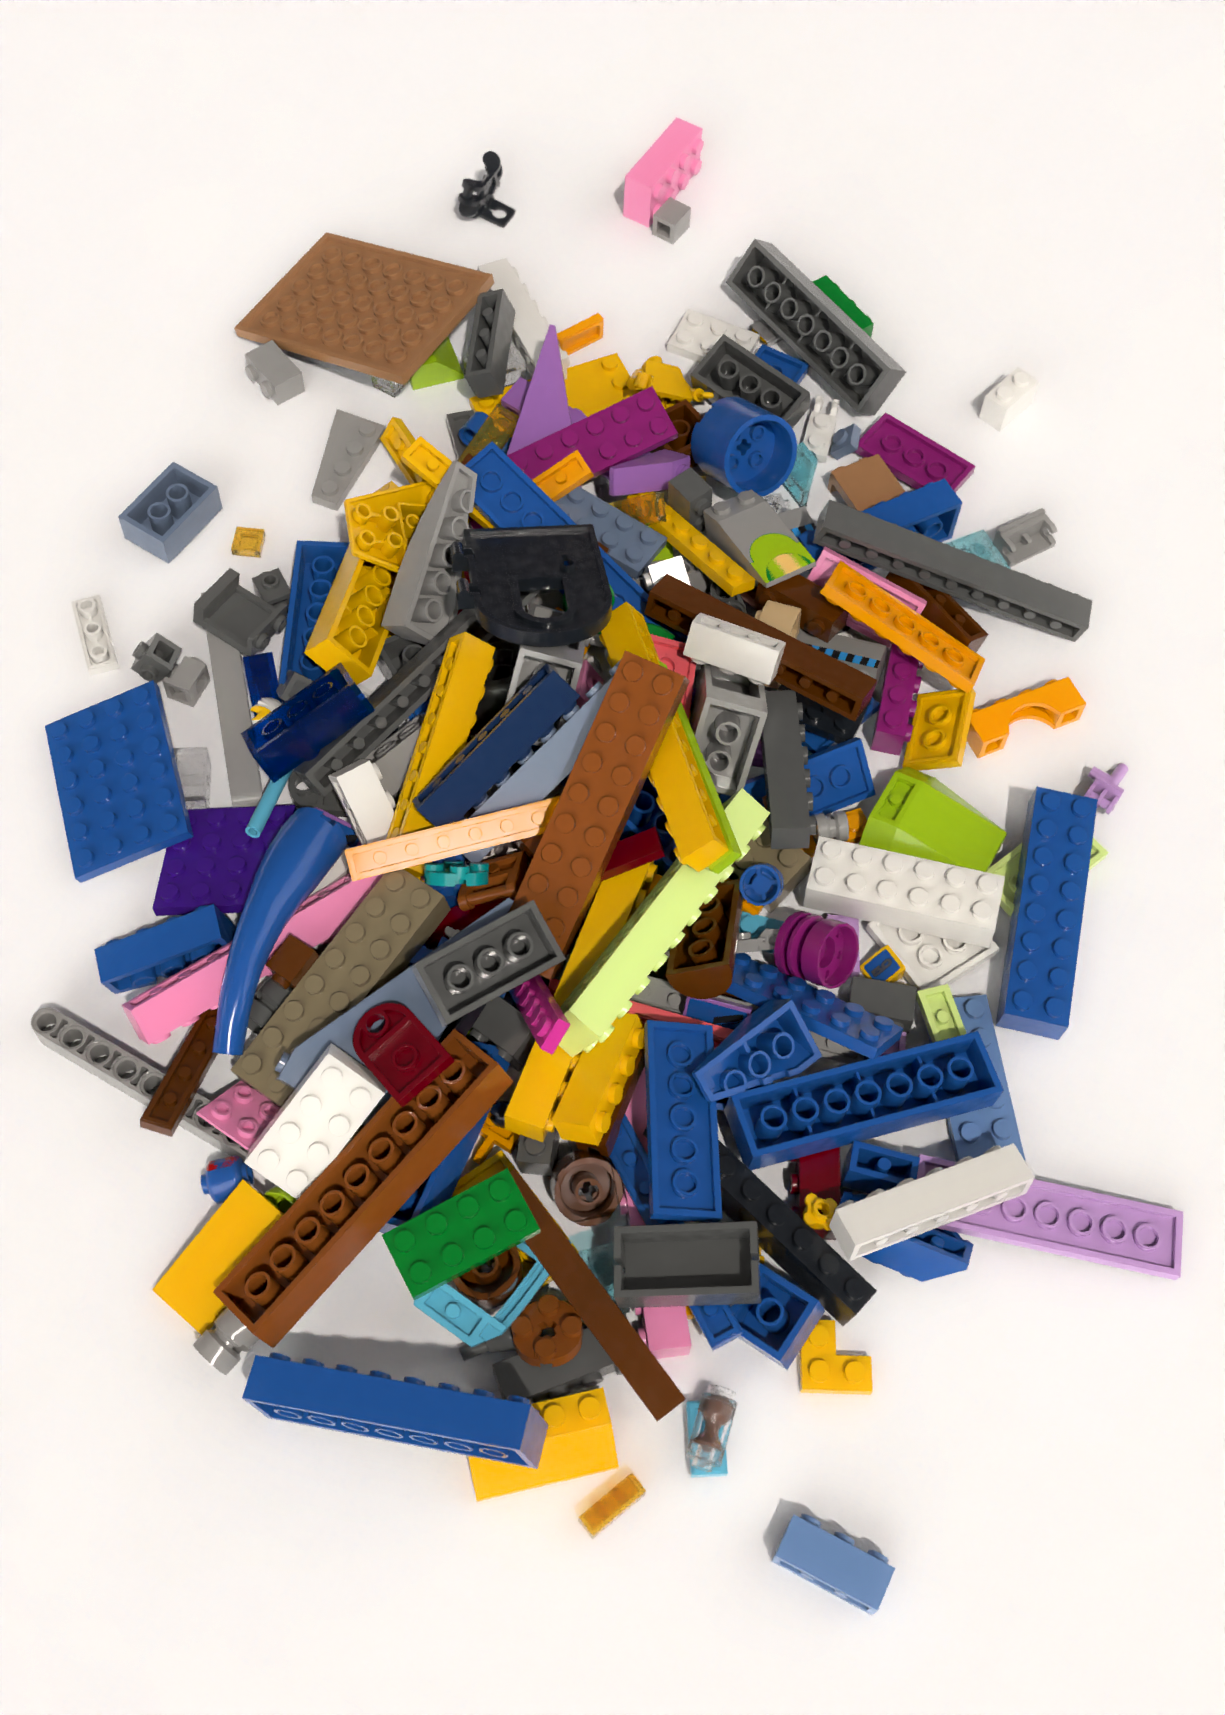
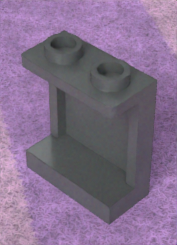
M229 568L194 603L193 622L252 658L258 650L263 651L267 647L271 637L276 632L280 633L286 627L288 605L282 602L277 608L273 607L240 586V574Z

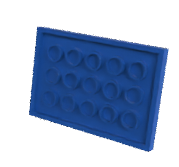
M154 680L45 725L76 880L80 883L194 837L159 686Z

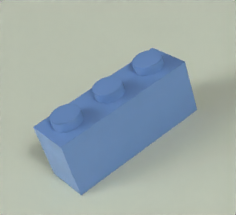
M794 1514L787 1525L771 1562L864 1612L874 1615L880 1607L896 1569L888 1564L889 1559L874 1550L869 1549L867 1553L854 1546L855 1541L843 1533L835 1532L834 1535L820 1528L822 1524L809 1515L801 1514L798 1517Z

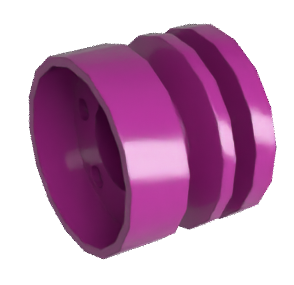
M805 911L795 912L785 920L776 937L774 948L775 964L781 973L790 977H799L828 989L838 988L847 981L857 962L859 951L858 935L854 927L848 923L834 919H825Z

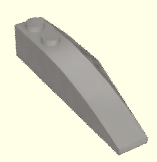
M457 460L451 463L415 529L398 570L381 623L382 627L399 637L424 645L429 643L458 614L456 582L461 578L462 571L453 572L451 544L459 541L464 546L463 529H471L468 525L469 513L473 512L477 474Z

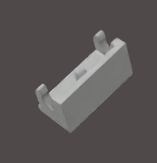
M1043 508L997 529L992 548L1009 568L1055 546L1056 541L1050 533H1056L1057 528L1045 514L1046 511Z

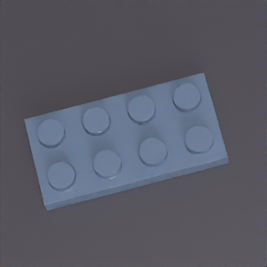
M577 487L555 502L577 525L593 524L597 541L609 548L611 551L608 555L629 576L636 580L645 571L644 567L649 566L666 546L667 537L581 487Z

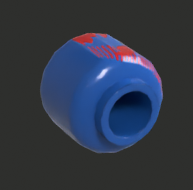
M238 1155L212 1160L207 1164L206 1174L201 1175L203 1193L205 1195L210 1194L213 1201L218 1204L224 1203L242 1179L248 1181L254 1187L253 1170Z

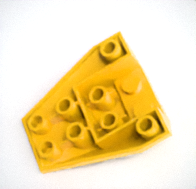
M423 481L346 499L344 501L351 555L398 573L409 542L436 489L428 482ZM462 571L461 578H465L464 571Z

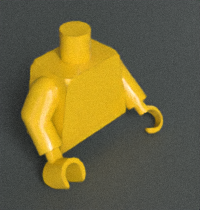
M652 356L645 361L641 369H636L627 382V387L635 391V394L653 386L665 409L684 399L691 403L701 402L703 399H712L714 397L712 392H704L701 388H692L685 381L680 368L664 364L659 356Z

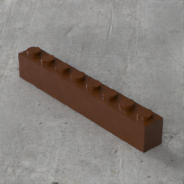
M666 574L650 590L645 615L686 636L689 634L692 621L699 613H703L784 641L786 645L777 674L773 679L774 681L854 722L869 704L878 681L877 679L669 574Z

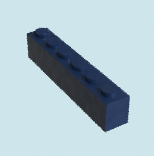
M546 663L412 800L416 809L435 827L464 820V814L472 806L477 807L486 798V792L494 784L501 783L509 774L508 769L517 760L522 761L531 752V746L539 738L546 737L554 728L553 723L561 715H567L574 709L577 704L576 700L580 695Z

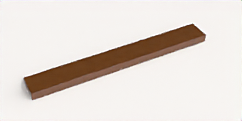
M514 1168L510 1173L541 1230V1233L529 1238L525 1243L658 1422L686 1400V1398Z

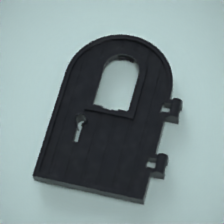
M593 524L463 529L464 546L459 541L451 544L453 572L468 571L470 583L465 578H460L456 582L458 610L474 609L480 625L500 639L536 647L569 645L584 641L598 634L607 626L611 619L612 593ZM564 590L568 610L557 617L541 618L532 616L523 609L520 591Z

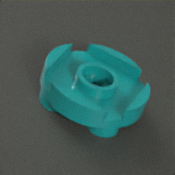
M447 860L444 861V864L425 863V883L433 886L456 887V884H466V886L486 885L489 883V863L473 862L470 863V866L464 865V861Z

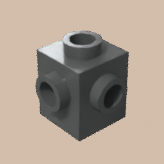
M156 633L146 643L141 641L132 654L136 659L131 669L137 672L143 679L147 681L154 680L157 684L165 676L171 677L173 668L178 665L176 660L182 648Z

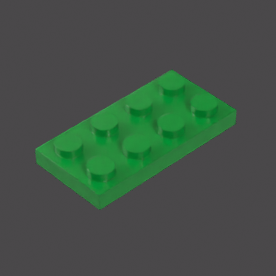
M507 1168L382 1234V1237L415 1301L541 1233V1230Z

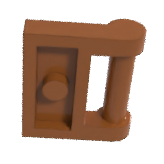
M520 851L482 861L489 863V883L481 886L461 884L457 896L460 909L462 911L474 909L475 905L505 897L514 899L522 884L529 862L525 852Z

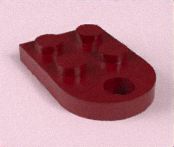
M385 1003L370 1009L362 1016L354 1030L353 1046L357 1056L402 1108L455 1062L452 1056L418 1018L401 1004ZM385 1020V1026L381 1031L371 1033L372 1025L376 1021Z

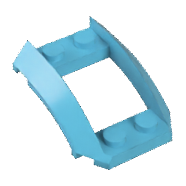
M524 1241L516 1247L535 1260L536 1263L494 1317L448 1284H444L414 1301V1306L467 1345L475 1347L504 1334L549 1277V1274Z

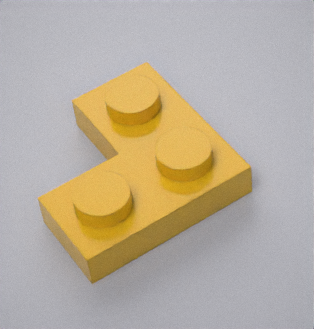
M819 1320L799 1351L800 1393L871 1395L873 1392L871 1356L836 1355L835 1320Z

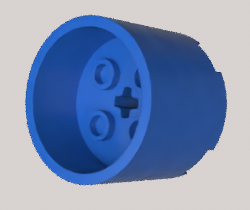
M726 397L712 403V408L704 415L700 423L696 422L692 432L691 452L695 463L708 476L737 493L752 489L763 497L777 490L789 477L797 457V440L792 427L781 417L740 397Z

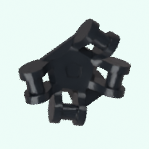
M488 151L483 155V163L487 175H483V180L478 181L465 178L462 181L464 189L458 196V201L460 202L459 212L461 215L470 218L481 217L497 226L505 228L515 215L516 210L494 199L493 195L496 187H499L501 184L500 179L503 174V168L498 154L494 151ZM490 209L502 210L506 213V216L504 218H497L493 216Z

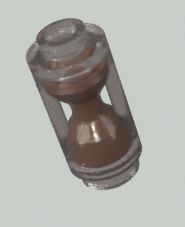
M708 1385L707 1392H703L686 1457L692 1460V1467L706 1472H712L713 1467H721L737 1407V1402L735 1401L736 1392L718 1385ZM704 1419L705 1428L703 1432L700 1433L702 1421ZM724 1425L721 1439L719 1440L718 1433L720 1428Z

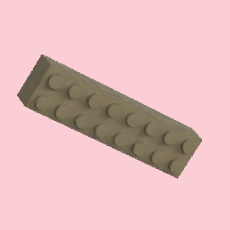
M404 869L385 873L230 1070L244 1083L281 1108L294 1091L291 1087L276 1080L279 1072L274 1070L283 1052L290 1054L296 1046L403 972L409 965L410 960L422 948L451 910L444 895Z

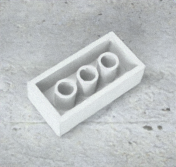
M330 1043L250 1147L244 1163L292 1197L298 1199L337 1157L384 1096L386 1088L370 1070Z

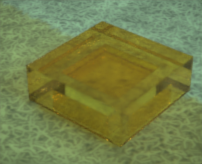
M236 527L231 547L232 555L261 558L266 537L265 529Z

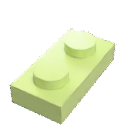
M948 984L917 991L916 999L932 1043L967 1034Z

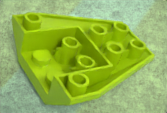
M910 767L896 770L868 817L859 845L987 872L1005 840L1007 832L935 777Z

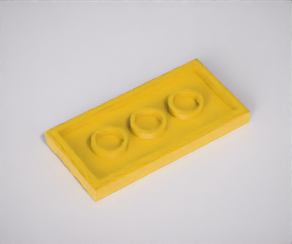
M242 1179L152 1290L202 1335L207 1329H211L214 1326V1321L227 1308L213 1291L285 1213L248 1181Z

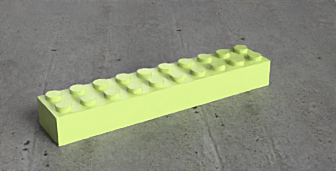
M743 788L722 804L742 853V856L736 860L737 862L750 850L751 847L747 845L750 840H756L765 830L766 826L763 822L770 814ZM678 858L673 862L561 1005L562 1012L571 1024L559 1043V1046L572 1058L583 1050L588 1053L598 1041L602 1043L609 1037L614 1030V1027L611 1025L616 1017L620 1019L628 1012L633 1005L629 1001L634 994L639 995L651 981L647 976L652 970L656 972L668 958L665 952L669 947L673 949L685 936L682 930L686 925L691 926L702 913L699 910L700 906L703 903L706 905L718 892L715 886L719 881L723 883L735 868L729 865L721 873L717 874L710 871L709 867L697 872L688 864L683 865Z

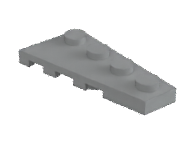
M339 409L336 410L311 495L313 503L335 511L339 510L380 445V437L386 426Z

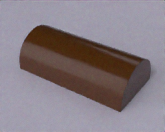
M740 879L718 883L715 886L718 889L717 894L706 905L703 903L700 906L701 915L691 926H685L682 930L685 936L677 946L670 949L666 977L676 991L687 997L695 999L715 998L726 992L732 983L744 901L739 889Z

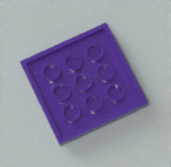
M276 805L258 838L250 837L245 832L257 806L187 809L194 837L166 848L152 907L155 915H186L194 912L200 906H210L212 904L222 913H242L255 874L266 850L280 828L297 810L296 806Z

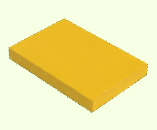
M973 688L969 693L962 689L917 695L916 711L911 723L913 729L910 742H907L902 764L903 768L910 767L917 771L962 766L976 696Z

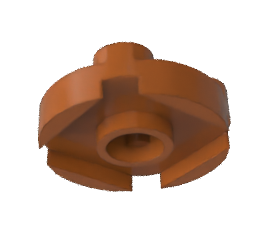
M544 1295L539 1301L527 1305L511 1324L515 1350L522 1360L532 1366L541 1367L540 1364L551 1363L552 1367L561 1366L578 1354L583 1343L582 1336L584 1332L580 1316L571 1304L558 1300L554 1295ZM554 1328L555 1336L545 1335L540 1337L543 1329Z

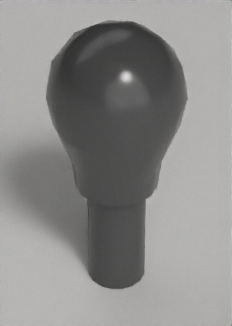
M511 1325L504 1334L475 1347H470L469 1345L460 1347L459 1351L463 1361L488 1351L494 1353L497 1351L515 1350Z

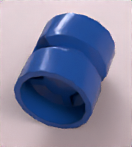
M759 863L747 868L743 872L739 881V889L743 898L748 903L755 906H765L774 902L782 894L784 878L776 866L769 863Z

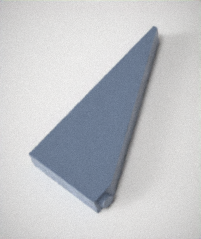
M510 898L502 901L417 962L506 915L514 901ZM413 965L296 1046L290 1054L283 1052L274 1070L279 1072L276 1080L295 1090L330 1043L368 1069L354 1050V1030L366 1012L385 1003H397L407 1007L439 1041L446 1026H442L411 969ZM385 1020L376 1021L372 1025L371 1033L381 1031L385 1026ZM387 1090L361 1126L364 1127L392 1097Z

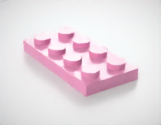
M826 546L816 561V567L812 568L807 577L810 581L824 587L841 560L920 615L927 604L926 600ZM850 613L848 614L847 626L890 648L892 643L890 640L881 638L875 633L874 629L863 622L856 621L851 617Z

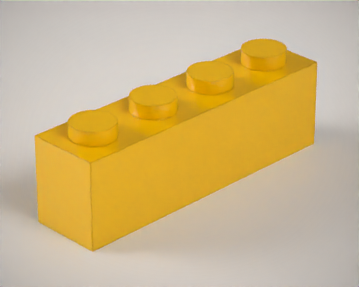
M626 1013L620 1019L616 1017L611 1024L614 1030L609 1037L602 1043L598 1041L588 1053L584 1050L582 1051L552 1118V1122L561 1139L599 1146L603 1134L609 1130L612 1113L615 1106L622 1100L624 1085L627 1078L634 1072L635 1060L640 1049H643L645 1046L644 1028L637 1014Z

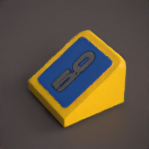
M889 945L882 947L860 965V971L865 978L892 983L900 980L906 970L904 964Z

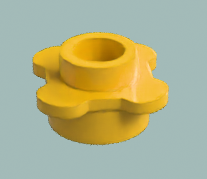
M813 1193L808 1194L804 1199L807 1205L803 1210L804 1222L813 1229L820 1230L824 1228L830 1231L829 1224L837 1203L832 1198L825 1200L818 1198ZM818 1209L822 1210L823 1214H820Z

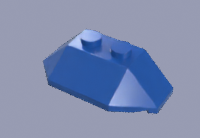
M844 1191L839 1205L848 1200L860 1201L865 1199L868 1194L854 1195L851 1192ZM935 1228L862 1257L872 1263L895 1270L903 1276L924 1282L967 1270L974 1244L962 1239L956 1232Z

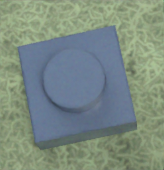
M855 423L838 430L834 434L830 455L836 460L858 450L861 429Z

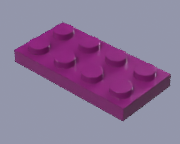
M886 412L860 438L858 450L854 451L862 457H871L879 454L895 477L915 489L922 488L927 483L937 482L945 478L956 493L975 470V465Z

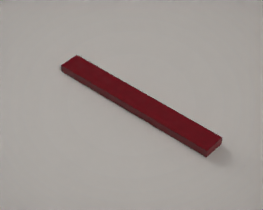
M656 827L618 841L600 882L665 857L660 835ZM509 897L475 905L474 909L462 911L459 905L450 908L449 913L425 944L429 949L436 948L442 936L450 939L444 932L447 926L461 931Z

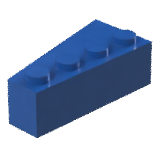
M212 904L210 906H200L194 912L181 917H171L164 923L152 928L140 929L135 934L123 939L108 941L104 946L94 949L100 982L114 994L157 984L158 977L169 978L233 941L237 927Z

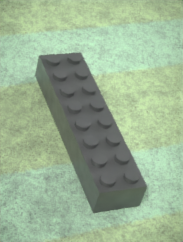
M758 239L753 240L726 281V284L858 413L875 415L906 371L772 243Z

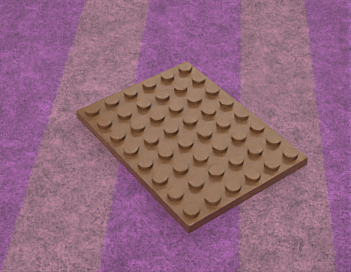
M326 232L234 329L238 337L262 344L273 340L280 349L405 385L476 305L479 294L487 292L494 284L492 274Z

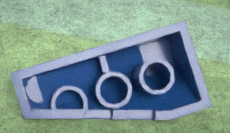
M769 1000L746 1017L691 1074L706 1101L713 1102L745 1092V1090L773 1083V1081L785 1077L799 1075L821 1058L822 1054L793 1000Z

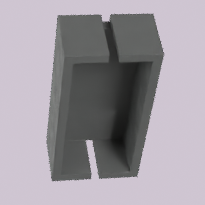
M756 1221L614 1227V1260L616 1262V1265H614V1299L618 1308L761 1304L759 1233Z

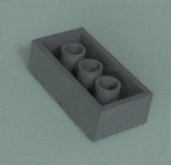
M725 334L721 336L690 374L692 388H701L704 392H712L714 394L712 399H708L712 403L726 397H740L781 417L789 423L792 429L810 408L809 391Z
M532 900L415 963L411 969L442 1026L445 1027L566 960L536 903Z

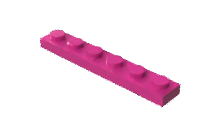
M537 975L509 992L540 1049L553 1055L571 1024L541 976Z

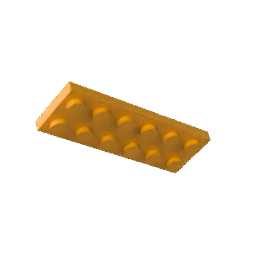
M840 560L820 591L827 601L833 605L840 606L849 612L853 619L863 622L874 629L875 633L881 638L888 639L899 646V649L904 654L913 656L921 661L929 671L937 672L946 678L954 688L962 689L969 693L975 685L986 659Z

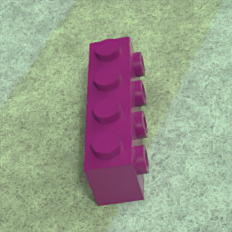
M893 642L891 643L879 701L880 705L870 750L900 756L904 741L910 742L913 725L908 724L909 717L914 718L917 701L912 700L913 693L918 694L922 677L916 675L917 670H922L924 664L915 657L904 654L899 649V646Z

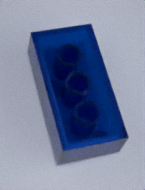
M340 662L246 729L241 735L253 758L273 783H275L304 761L314 759L322 748L366 718L375 709Z

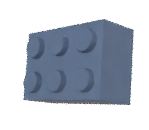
M172 462L118 518L125 539L169 564L222 509L218 486Z

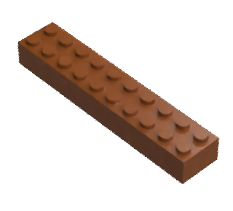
M626 650L509 911L510 913L534 900L565 958L571 949L690 682L685 676ZM565 960L539 975L550 980L558 978Z
M456 1029L441 1043L455 1062L403 1108L391 1097L213 1291L253 1335L270 1347L274 1348L513 1083V1080L499 1063Z

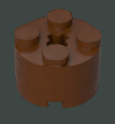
M577 1150L567 1154L554 1165L550 1179L551 1194L559 1211L567 1219L581 1226H595L607 1221L613 1215L612 1213L622 1200L623 1185L618 1172L605 1156L592 1150ZM590 1182L589 1192L583 1193L581 1190L583 1183Z
M515 1246L455 1278L453 1282L458 1292L485 1310L505 1304L521 1284L524 1277L523 1265L517 1247ZM485 1264L488 1267L492 1266L493 1270L489 1273L486 1271L482 1272L480 1267Z

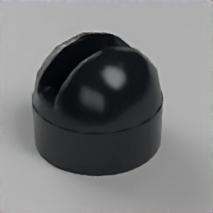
M509 1101L497 1102L491 1107L490 1113L493 1115L490 1119L495 1126L505 1128L504 1115L510 1103Z

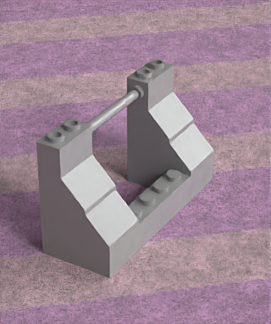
M530 603L528 614L541 618L557 617L565 613L564 611ZM596 634L578 643L563 646L536 647L520 644L505 705L546 663L576 690L583 664L585 646L588 647L590 643L591 645L605 648L600 641V634ZM696 663V691L689 723L716 791L733 796L741 788L744 789L768 715L764 685L750 682L745 676L723 673L719 670V667L711 664L702 665ZM561 715L553 723L557 730L567 722L563 718L564 715ZM539 738L533 745L542 746L544 743Z

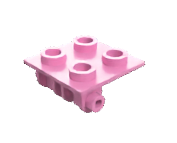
M241 1080L200 1109L197 1115L243 1148L249 1150L280 1108Z

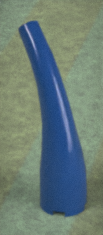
M311 807L297 809L280 828L263 856L240 916L227 959L217 1008L212 1052L243 1055L254 995L273 946L295 912L320 884L347 847L346 835L337 822L332 826L321 816L324 812Z

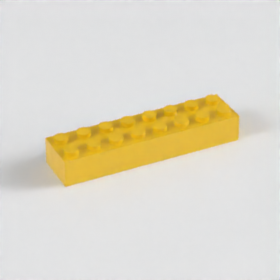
M391 480L375 492L397 488L398 486ZM350 543L304 651L309 658L348 690L373 675L389 630L382 627L381 623L397 573L352 556Z

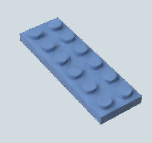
M987 995L955 997L953 999L966 1033L979 1031L1004 1089L993 1106L946 1118L955 1161L957 1162L967 1156L975 1158L983 1155L991 1147L1000 1145L1002 1148L1013 1143L1025 1160ZM928 1032L929 1041H930V1043H932L931 1037H930L929 1032Z

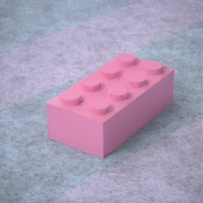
M676 117L625 176L624 217L649 228L653 224L654 213L670 197L675 199L681 189L684 190L687 187L692 176L697 175L701 169L700 153L704 145L702 128Z

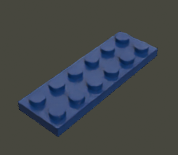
M855 737L808 756V765H804V769H810L811 784L810 788L806 789L807 792L813 793V811H809V816L819 813L827 815L876 795L862 739ZM764 774L746 780L744 790L764 807L762 797L766 796ZM718 793L722 804L731 797L730 795Z
M736 953L732 983L726 992L758 1007H761L769 1000L792 999L808 1030L872 1060H875L900 1040L903 1027L894 1024L890 1018L869 1013L857 1003H847L836 998L835 994L828 990H819L808 985L802 978L790 977L779 972L778 968L773 965L761 964L752 960L746 953Z
M647 1020L644 1025L650 1219L719 1223L722 1219L717 1103L716 1101H706L691 1074L714 1050L713 1025Z

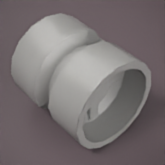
M228 1308L214 1321L216 1328L214 1330L207 1329L193 1344L194 1348L224 1375H227L241 1360L239 1353L241 1351L248 1352L259 1340Z

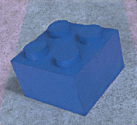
M760 1263L761 1304H733L731 1307L744 1332L738 1338L788 1370L824 1314L825 1309L819 1300Z

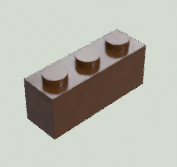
M800 574L769 588L764 587L760 582L758 583L754 602L764 607L767 600L801 608L800 628L826 643L846 625L849 614L840 606L833 605L827 601L825 596L820 593L823 587Z

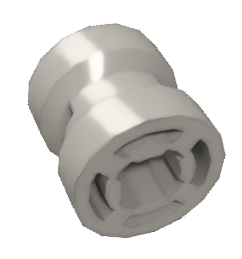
M845 811L833 812L831 817L829 815L825 816L823 813L812 815L816 819V835H813L816 845L819 836L848 841L849 824Z

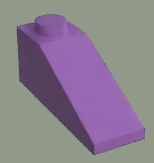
M663 449L610 467L609 495L619 496L668 490L669 480L690 468V456Z

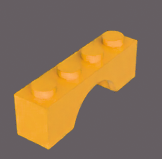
M1069 677L1058 681L1056 679L1050 680L1042 687L1034 690L1026 689L1013 698H1003L989 707L973 709L967 742L977 758L986 756L1004 748L1010 733L1009 725L1022 719H1035L1056 729L1079 720L1086 702Z

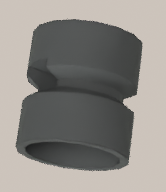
M269 978L256 992L257 999H253L248 1028L258 1035L291 992L288 989L284 990Z

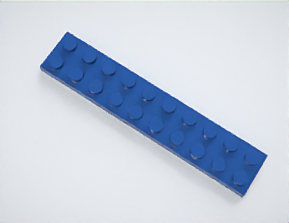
M493 441L465 464L466 467L477 474L474 507L495 528L577 525ZM599 547L608 582L615 593V603L612 611L627 601L644 616L645 622L665 628L676 636L675 641L686 643L688 636L644 614L649 595Z

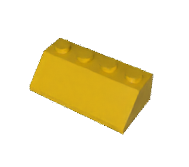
M604 1388L531 1404L539 1411L541 1417L548 1424L538 1469L468 1456L477 1502L618 1469L612 1423Z

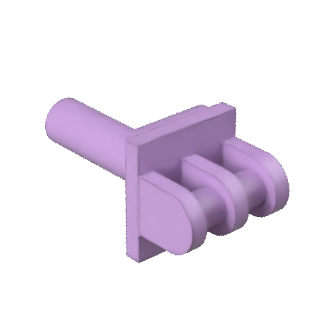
M1123 763L1118 764L1111 775L1094 766L1088 775L1094 782L1084 797L1098 799L1097 808L1099 806L1106 809L1105 813L1109 815L1124 792V789L1118 785L1129 770L1127 765Z

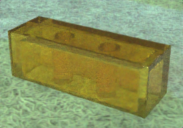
M631 1473L579 1516L578 1522L593 1540L646 1495V1490Z

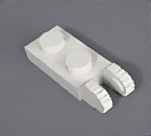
M818 395L814 411H811L799 457L826 463L838 416L836 415L840 400H833L830 407V415L820 413L824 403V396Z

